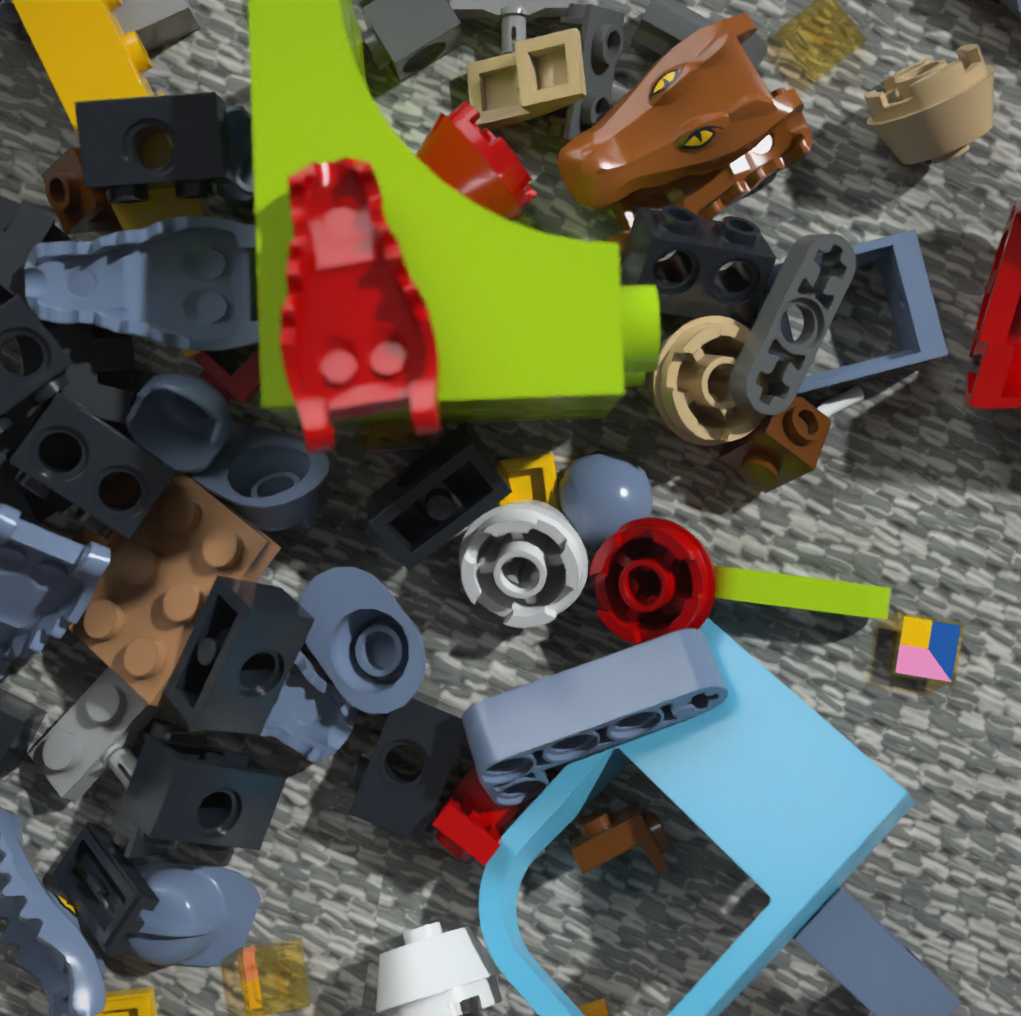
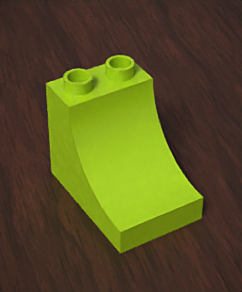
M248 0L262 408L303 428L286 379L280 348L281 309L287 300L286 269L289 243L294 240L288 177L289 175L296 174L313 162L326 163L340 160L343 157L370 162L381 189L384 213L388 226L396 236L410 276L429 309L440 360V424H459L465 421L467 423L605 418L624 395V387L644 386L646 372L657 371L659 366L660 314L658 294L655 285L620 286L619 243L581 241L543 233L511 222L475 204L444 183L426 167L393 131L370 95L367 52L351 0ZM411 408L333 420L332 427L413 425L410 418Z

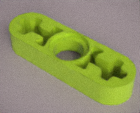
M714 565V598L888 620L892 588Z

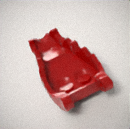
M346 157L326 163L313 162L296 174L289 175L288 177L294 240L289 243L286 269L287 300L282 306L280 316L282 361L286 379L303 425L306 450L309 454L334 450L333 420L411 408L410 418L417 436L439 433L441 430L439 418L440 360L434 327L426 302L410 276L396 236L388 226L384 213L382 193L375 171L370 162Z

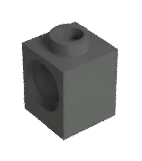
M374 0L361 8L368 31L362 35L367 53L379 71L389 66L399 83L463 45L461 22L447 0Z

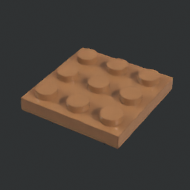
M121 471L101 499L114 506L129 503L137 493V479L133 475ZM176 473L130 539L115 530L106 539L83 524L71 539L82 545H87L93 541L110 548L111 557L109 565L99 578L86 610L77 624L72 623L68 629L149 705L165 708L170 700L164 694V690L217 575L256 583L281 547L216 494L206 490L194 481L190 473Z

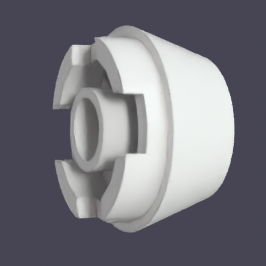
M518 500L494 508L484 513L472 523L461 542L459 567L463 587L474 605L478 601L489 611L505 617L503 624L507 626L531 628L553 621L557 614L566 610L578 598L587 580L588 558L580 536L560 511L541 501Z
M440 922L428 924L402 933L405 941L404 946L379 955L376 1013L382 1011L383 1016H460L471 1012V1010L486 1008L503 1001L495 976L501 973V971L470 926L443 933Z

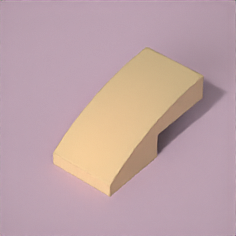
M577 28L515 42V52L466 64L470 104L479 111L481 118L475 123L481 131L484 128L493 130L533 119L587 97L580 31Z

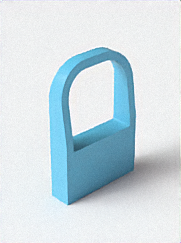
M708 617L699 630H702L707 638L728 689V696L723 703L698 716L571 760L503 834L500 847L486 863L479 890V919L485 944L496 966L538 1016L585 1015L533 958L523 942L516 915L520 884L528 867L538 854L630 761L654 782L770 897L769 905L667 1016H719L788 944L915 804L910 794Z

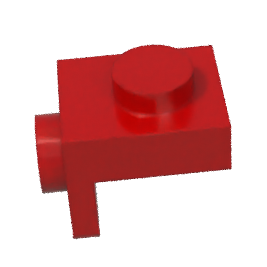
M260 346L234 373L209 351H200L194 357V360L205 369L199 376L205 378L219 390L227 402L234 396L241 404H245L261 389Z
M473 763L437 809L432 825L440 830L436 837L450 853L463 861H467L472 856L485 866L501 845L503 829L518 812L523 803L513 806H500L494 803L480 783L475 764Z

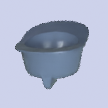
M232 427L225 446L210 466L199 473H191L194 481L206 490L230 501L240 515L261 531L271 532L285 530L290 527H297L307 531L315 526L316 508L318 507L321 494L320 486L329 476L331 463L325 452L309 454L306 450V444L265 427Z
M333 567L316 575L303 590L299 603L315 619L305 641L308 649L332 680L338 692L351 706L368 714H388L405 706L419 691L426 672L424 641L418 626L406 615L390 591L373 574L356 567Z
M153 861L137 868L138 872L160 900L153 912L144 909L140 912L139 915L145 923L138 934L127 932L124 936L130 944L129 948L140 959L155 965L179 964L201 967L225 966L240 959L261 901V897L253 883L240 872L220 866L174 861Z

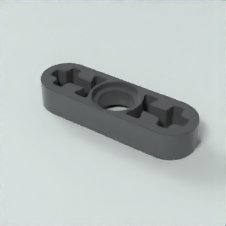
M810 234L798 239L791 247L730 374V394L734 402L741 409L765 415H776L785 411L794 401L855 273V253L851 244L844 237L838 234ZM817 253H823L821 261L828 267L825 276H819L821 268L814 262ZM807 287L804 292L806 294H799L798 288ZM795 305L803 315L804 326L800 336L795 341L789 343L782 335L781 319L784 312L789 307ZM769 349L777 353L787 354L786 360L778 361L780 356L769 354ZM760 372L766 373L765 380L771 384L767 395L762 394L761 386L755 383Z

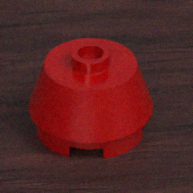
M466 101L448 116L440 113L415 156L444 183L475 204L509 221L523 217L521 209L537 197L538 193L531 185H527L532 179L511 148L501 136L496 138L487 128L481 131L475 123L481 118L479 111Z
M640 518L620 526L618 531L608 537L600 546L593 558L589 571V577L593 576L594 592L600 607L599 610H596L598 617L611 632L631 643L641 644L682 629H700L713 605L715 569L708 551L691 532L681 525L666 519Z

